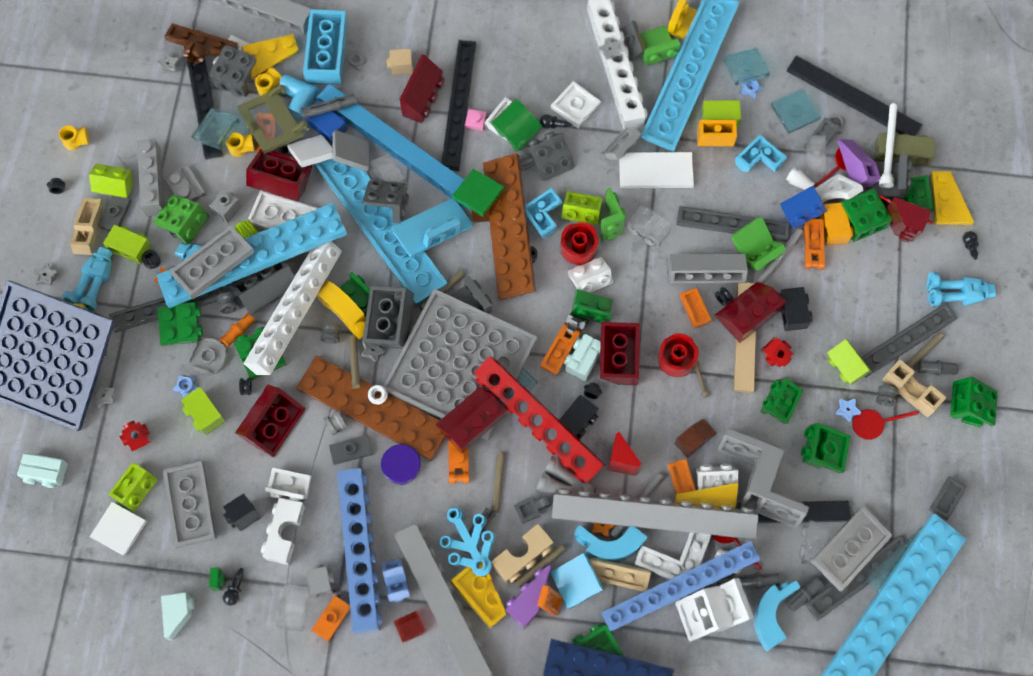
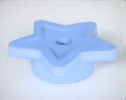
M756 78L741 81L743 86L741 95H750L755 99L757 92L763 90V87L759 85Z
M179 375L177 385L173 390L181 392L184 398L190 392L197 389L194 385L195 376L183 377Z
M855 399L850 401L838 400L840 407L835 414L841 415L847 422H850L854 415L861 414V411L855 407Z

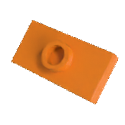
M697 287L679 294L693 329L712 322Z
M687 459L667 464L675 494L696 491Z
M542 585L537 605L550 615L558 616L563 598L550 586Z
M334 595L311 631L329 642L351 610L350 605Z

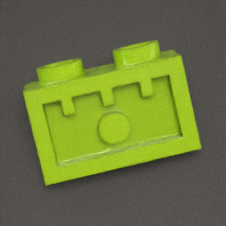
M567 191L563 204L562 219L598 225L603 198Z
M132 462L108 495L134 512L157 482V478Z

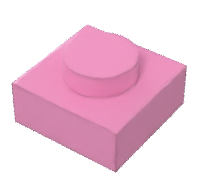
M468 109L465 128L483 131L486 112Z

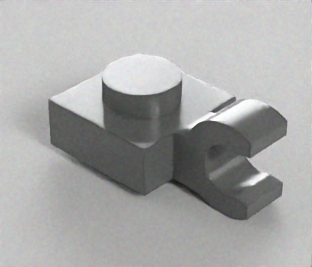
M571 312L566 319V322L570 323L566 331L573 334L576 329L583 330L587 327L589 319L578 317L575 313Z
M547 496L535 502L530 497L515 504L514 507L522 524H525L540 517L539 510L551 506V503Z

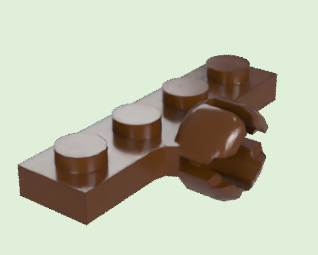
M173 23L164 35L165 41L185 46L183 53L187 61L192 63L197 57L194 62L195 64L202 63L208 54L219 56L224 46H230L235 49L239 48L237 42Z

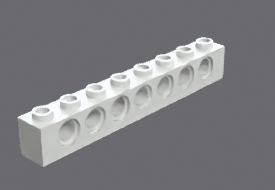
M588 0L587 10L598 47L604 45L606 38L611 42H620L618 47L620 56L606 60L603 52H600L623 130L644 126L645 119L648 118L647 110L642 106L643 97L641 92L637 90V78L633 77V64L628 60V48L623 44L624 35L618 28L620 23L618 16L615 17L614 2L610 0Z
M332 241L310 250L243 364L256 375H271L342 251Z

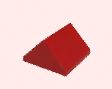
M618 432L615 435L608 470L636 476L639 474L642 464L621 433Z

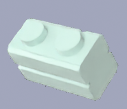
M584 334L581 339L578 338L573 346L575 351L573 355L569 354L564 364L566 365L567 373L586 381L600 357V341Z
M24 453L17 476L23 479L22 482L35 485V482H40L42 486L54 488L55 485L61 486L63 484L68 463L63 459Z

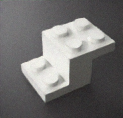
M739 578L720 586L703 589L675 602L689 642L708 634L727 630L754 618Z

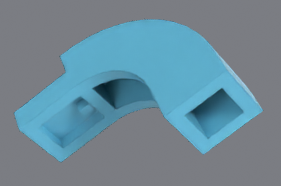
M580 525L574 532L575 540L579 544L589 546L586 549V555L612 562L622 561L631 557L647 540V536L633 526H630L621 538L610 542L599 540Z
M789 581L778 587L780 591L774 584L762 595L757 603L754 613V626L757 637L766 652L787 638L777 623L776 609L783 599L801 588L797 581L791 584Z

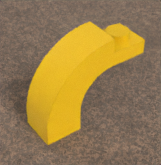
M325 280L316 298L324 307L333 311L357 339L362 338L366 321L364 313L339 287Z

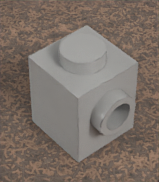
M223 189L209 207L214 215L228 223L241 208L236 194L233 192L228 193Z
M323 565L313 566L311 570L306 571L310 594L313 598L333 594L332 584L335 583L333 571L329 572V569L326 566L323 567Z

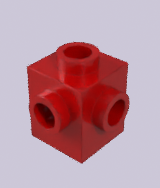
M773 337L760 350L766 356L765 361L772 367L774 365L785 367L792 360L791 356L794 354L790 351L792 347L785 340L781 342L777 337Z
M132 420L123 425L125 429L121 430L122 435L119 437L124 446L129 445L132 452L150 443L147 437L150 432L145 423L141 425L140 422L135 423ZM137 431L139 434L138 438L133 439L131 433Z

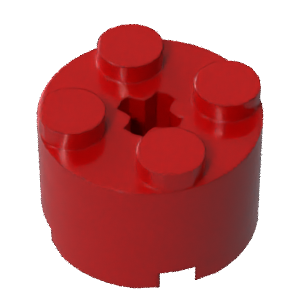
M586 222L569 224L565 227L561 235L560 244L561 255L565 260L581 266L594 259L599 243L595 228Z
M675 333L663 340L658 353L660 370L672 377L687 376L693 370L699 356V349L693 339L686 334Z

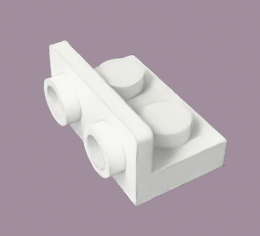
M705 464L701 465L700 468H695L697 490L738 483V470L732 464H721L720 467H712V465Z

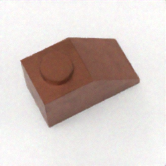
M702 419L678 436L674 444L689 458L717 433Z

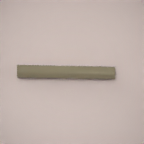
M460 269L447 281L448 285L439 291L446 293L466 275L465 272ZM426 299L423 303L419 305V307L422 310L424 309L428 299Z
M938 332L906 365L912 369L944 338L943 334Z
M352 336L349 338L352 387L358 389L360 388L357 337Z
M497 453L491 512L499 513L505 461V454Z
M562 544L522 575L514 582L517 587L521 588L534 577V574L541 567L545 568L566 551L565 547Z

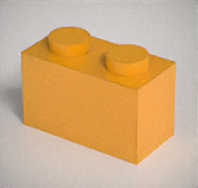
M699 120L697 147L734 146L737 138L736 120Z
M841 203L824 204L827 211L820 215V219H824L825 245L848 244L851 237H853V227L850 226L849 218Z

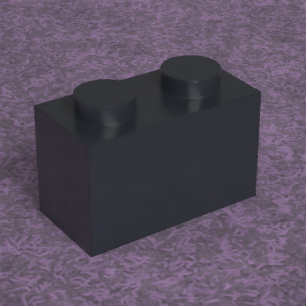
M804 287L781 289L779 294L786 301L781 311L784 331L807 329L813 320L812 312L808 310L807 305L809 304L808 293H805Z
M580 394L559 420L581 440L587 432L585 430L589 424L592 426L597 421L599 408Z
M244 493L223 506L226 511L223 515L233 529L237 527L242 531L261 519L252 502Z

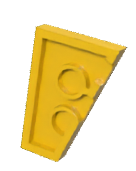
M294 34L242 46V52L254 56L257 60L250 73L252 81L260 74L266 73L269 68L286 61L299 51Z
M932 171L930 177L935 224L972 225L974 223L973 218L951 171Z
M739 483L676 494L675 502L680 503L681 500H687L695 505L707 502L715 507H721L722 504L732 505L736 509Z
M483 562L479 564V569L483 568ZM466 567L450 583L491 629L506 616L503 604L494 588L490 574L478 576L471 567Z

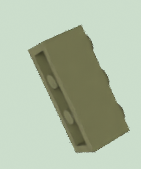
M887 132L879 133L875 140V161L885 162ZM895 134L892 162H899L901 154H908V160L912 161V164L929 166L935 158V138L925 135Z

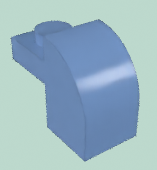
M401 558L381 563L389 602H399L409 597V588Z

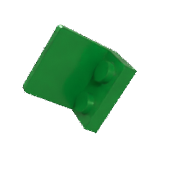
M875 189L841 203L854 227L853 237H851L853 242L887 229L892 221Z
M972 376L953 381L950 417L959 419L972 415L989 426H995L997 391Z

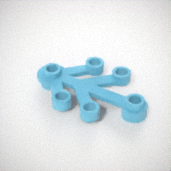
M452 507L447 512V519L456 525L464 542L453 540L449 536H443L439 543L445 549L454 548L470 552L473 559L463 558L460 554L451 553L448 561L454 566L471 567L476 575L485 576L492 568V563L488 557L496 536L491 531H485L482 534L484 545L480 554L477 547L483 526L487 522L486 517L481 514H476L473 517L475 526L471 537L463 522L465 518L463 510L458 507ZM456 512V517L452 518V514ZM482 517V522L478 524L477 520ZM491 534V539L487 541V535ZM448 539L449 543L445 546L444 541ZM457 556L458 560L454 563L453 558ZM483 562V568L479 569V564Z

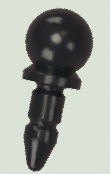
M545 114L540 118V124L545 129L572 126V123L566 120H559L556 116L552 117L549 114Z
M968 231L963 235L962 241L965 244V248L970 251L971 257L977 260L978 236L975 232Z
M243 568L237 571L232 586L228 585V590L223 594V602L228 606H233L239 601L238 593L241 592L239 587L241 579H243Z

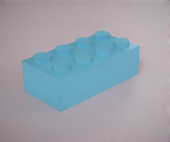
M310 10L303 69L306 83L342 85L348 28L346 11Z

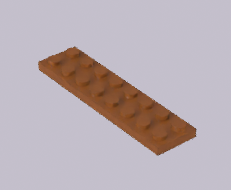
M514 153L483 162L484 175L504 186L503 192L490 207L489 215L498 298L500 300L536 292L519 155Z
M317 355L315 356L296 387L298 391L398 444L412 447L418 455L432 461L446 437L436 426V423L440 420L388 394L384 403L379 405L373 404L368 398V391L373 386L372 384L360 379V388L354 389L352 387L351 373ZM377 392L375 398H380L381 392Z

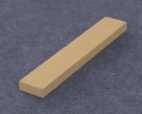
M738 283L737 297L754 283ZM756 331L741 343L735 339L734 392H754Z

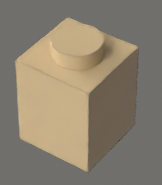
M411 49L389 50L390 57H387L386 60L387 68H391L392 75L412 74Z

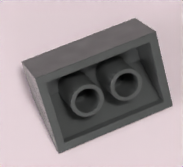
M282 261L241 278L231 284V287L249 314L257 313L266 304L277 301L279 296L287 291L295 276L289 266Z
M370 286L363 343L386 348L403 349L409 335L414 293L407 288Z

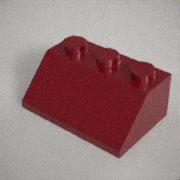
M421 55L400 97L402 116L419 123H423L424 119L428 118L431 104L436 102L437 92L439 88H443L445 83L443 70L426 55Z
M260 148L246 169V186L298 202L305 192L313 164L301 167L292 156L275 151L264 154Z
M896 197L886 206V210L892 218L890 226L894 235L899 236V240L913 242L923 233L931 214L930 210Z
M757 281L714 316L741 343L782 311L786 301L773 287Z
M601 322V379L617 385L637 386L639 381L640 323Z
M267 384L235 434L274 458L306 408L279 387Z
M478 387L437 422L436 426L462 454L506 416V409L493 395L482 387Z

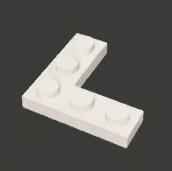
M690 532L680 560L641 546L634 566L650 570L651 573L668 580L673 579L700 566L711 535Z

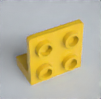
M687 0L678 1L667 30L669 34L681 39H685L698 11L689 7Z

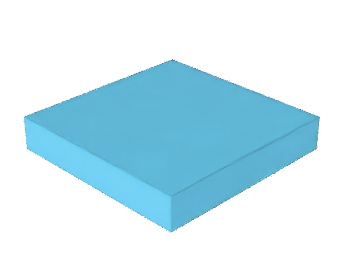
M586 553L577 556L550 572L568 609L604 590Z

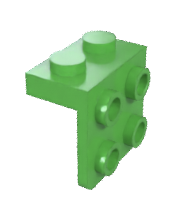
M665 26L640 33L645 46L644 54L641 56L645 67L678 55L681 44L678 39H671Z
M611 188L606 190L605 206L610 216L601 219L599 236L602 242L614 240L623 234L625 219L627 218L625 210L620 208L618 204L619 198L616 192H613Z
M174 194L169 198L153 223L157 227L175 233L184 244L188 245L189 243L191 244L210 215L199 203Z
M757 217L735 232L731 237L738 253L745 254L747 268L756 271L765 268L767 263L778 259L786 251L784 244L773 241L761 217Z

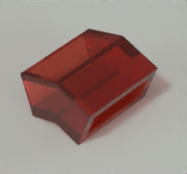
M418 611L394 621L402 643L426 633Z

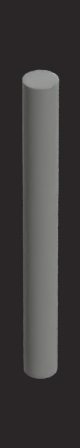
M798 228L784 245L786 251L778 259L772 260L757 279L758 282L765 283L803 235V230Z
M657 473L639 497H649L664 477ZM616 525L610 536L616 539L626 526Z

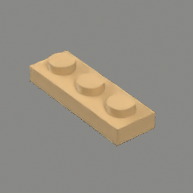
M591 557L590 562L600 582L643 592L647 591L651 575L650 570Z

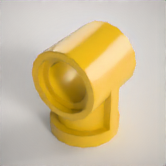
M269 68L265 74L257 76L255 84L258 94L261 96L276 88L282 78L281 74L275 69Z
M64 126L59 130L58 136L63 145L69 150H75L80 145L90 144V135L87 127L74 128L73 126Z
M234 132L227 136L225 142L232 156L241 157L246 152H255L253 134L241 135Z

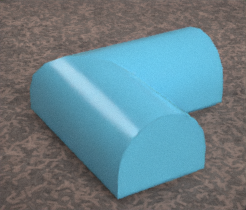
M285 74L279 84L283 85L286 91L285 95L293 98L287 109L291 115L304 119L301 108L312 105L319 92V88Z
M759 134L735 158V163L739 169L748 172L761 160L771 170L776 172L785 163L787 156Z
M550 188L525 205L528 219L543 239L554 234L558 228L548 213L563 204L553 188Z

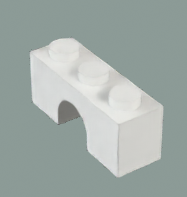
M279 498L278 503L274 504L272 510L274 515L273 521L269 522L267 527V534H269L267 542L264 541L261 548V553L265 560L286 565L290 564L295 545L290 541L282 539V531L288 525L300 526L305 510L303 503Z

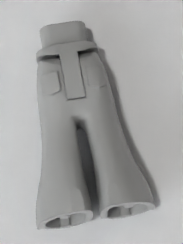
M554 455L551 456L536 487V490L553 494L555 490L559 491V488L571 489V492L579 493V490L591 491V494L597 495L600 492V489L591 482H580L575 477V473L567 469ZM550 476H553V477H555V478H557V479H559V480H561V481H563V482H565V483H567V484H569V485H571V486L562 484V483L556 481L555 479L551 478Z

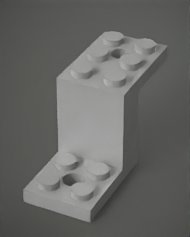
M727 428L717 451L754 465L740 506L752 507L758 514L797 529L807 515L809 507L800 501L785 498L780 493L770 492L784 450L774 444L762 442L756 437L744 435L736 429Z

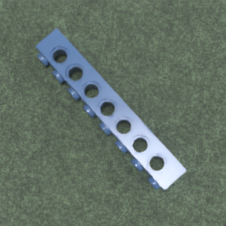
M361 468L337 471L352 629L354 634L379 631V625H382L381 612H377V605L380 604L379 592H375L378 576L377 572H373V564H376L375 552H371L370 545L374 544L373 532H369L368 526L372 524L371 513L367 512L366 505H370L369 494L365 493L364 488L365 485H368L367 474H363ZM352 487L359 488L358 493L355 495L349 494V490ZM355 506L361 507V511L358 514H352L351 509ZM356 526L363 527V531L360 534L353 533V529ZM359 545L365 546V551L362 554L355 553V549ZM361 565L367 566V571L364 574L357 573V569ZM363 585L369 586V592L365 595L359 594V589ZM364 606H371L370 614H361V609Z
M750 541L602 612V615L611 632L759 561L760 558Z

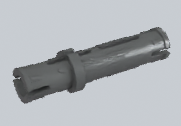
M354 93L339 98L336 96L332 100L301 108L303 118L307 119L335 110L341 111L342 108L357 105Z
M757 572L752 575H731L717 581V586L737 578L740 579L743 588L756 587L757 589H762V587L773 586L774 584L775 586H780L779 573L761 574Z

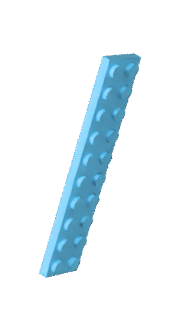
M702 0L641 134V139L674 152L740 2L736 0Z
M333 159L314 164L403 288H407L414 293L413 301L416 306L428 299L433 289L439 291L448 285L424 251L409 257L391 230L392 226L398 224L393 223L392 207L363 204L367 184L371 180L364 170L333 161Z
M334 203L245 238L244 240L253 248L254 253L198 296L347 235ZM172 269L156 275L168 308L192 299L170 274L169 271Z
M931 514L821 676H875L966 541V538L936 514Z

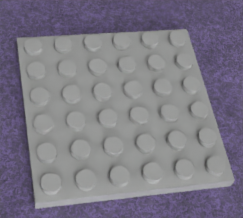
M433 289L383 387L387 390L388 394L442 419L478 387H482L489 393L491 392L487 386L483 387L476 381L478 377L474 374L489 356L494 357L518 379L537 340V336ZM499 375L493 377L492 382L494 385L499 384ZM509 388V389L507 390V392H506L507 398L509 397V395H510V393H511V391H512V388ZM499 399L498 402L504 406L505 403ZM493 427L481 438L487 440Z

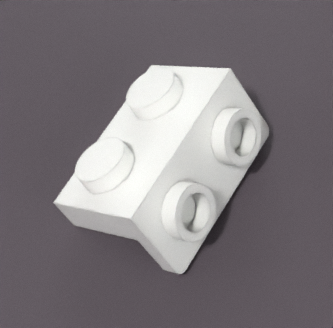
M602 257L568 271L569 278L576 286V289L591 293L613 283L611 269Z
M272 468L268 487H265V491L270 492L269 496L281 498L282 495L289 496V500L301 502V499H307L312 476Z

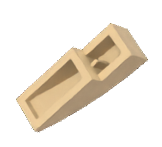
M83 198L74 222L75 232L70 243L73 254H93L101 218L102 199Z

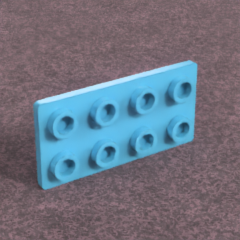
M449 199L392 226L391 230L409 257H413L471 229L473 224L457 201Z

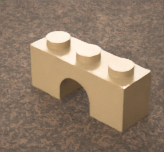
M899 359L882 380L887 385L896 387L898 394L928 418L947 397L932 385L925 387L919 384L913 376L915 371Z
M539 524L522 536L523 542L528 547V552L523 557H514L506 549L491 561L492 567L506 584L509 581L514 583L521 577L520 573L525 568L530 570L537 564L535 560L541 555L543 558L552 551L553 541Z

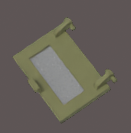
M281 84L266 94L236 106L247 128L253 134L264 154L304 137L301 130H309L306 121H302L300 124L296 123L282 101L279 93L285 94L286 91Z

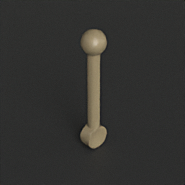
M697 360L694 368L702 388V396L706 398L709 396V392L705 388L699 370L700 362Z

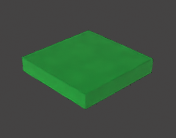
M472 169L453 193L452 199L483 217L503 192L504 186Z

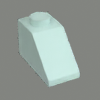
M186 592L161 596L164 638L168 640H173L192 617L194 600Z

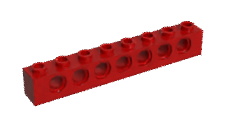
M489 356L474 372L478 377L476 381L483 387L487 386L491 390L490 394L497 401L500 399L504 402L505 405L503 407L509 413H515L519 417L518 422L525 428L528 426L533 431L531 434L538 441L543 440L547 444L546 449L553 455L557 454L561 458L560 462L567 469L571 467L576 472L574 475L580 482L590 483L606 466L494 357ZM495 375L500 377L498 385H494L492 382ZM509 388L514 390V396L511 399H508L506 396ZM525 401L528 404V410L523 413L520 410V405ZM537 415L542 417V424L540 426H536L534 423V418ZM552 428L557 433L556 438L553 440L548 437V432ZM565 442L571 445V450L567 454L562 450ZM579 456L585 458V465L583 467H579L576 463Z

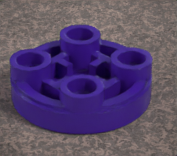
M404 444L390 447L385 451L381 459V469L384 476L390 482L399 485H406L414 480L421 468L418 453L412 447Z

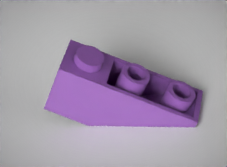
M837 140L849 179L861 184L863 190H867L881 180L876 163L853 140Z
M549 565L546 568L541 567L534 574L536 578L531 583L529 581L525 583L520 589L522 593L517 598L513 596L506 604L508 607L506 613L523 629L538 615L540 607L537 603L542 585H546L548 580Z

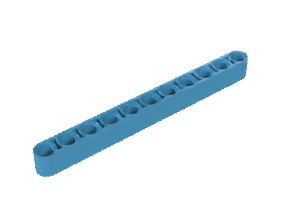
M329 84L316 99L317 101L325 102L334 99L336 96L339 98L346 95ZM359 104L342 108L341 111H333L336 115L340 114L343 116L346 123L451 199L453 193L464 181L460 176ZM457 202L459 205H461V206L464 207L465 209L469 210V208H467V207H465L464 205H462V204H460L459 202Z

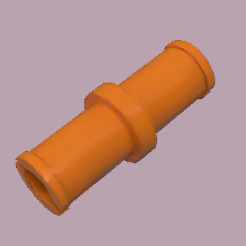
M246 313L236 324L233 323L231 325V329L219 338L220 341L229 347L239 336L244 335V331L255 323L256 320L252 315Z

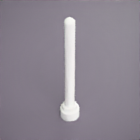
M892 103L889 109L884 173L879 181V186L882 188L894 187L895 181L891 171L897 116L896 103Z

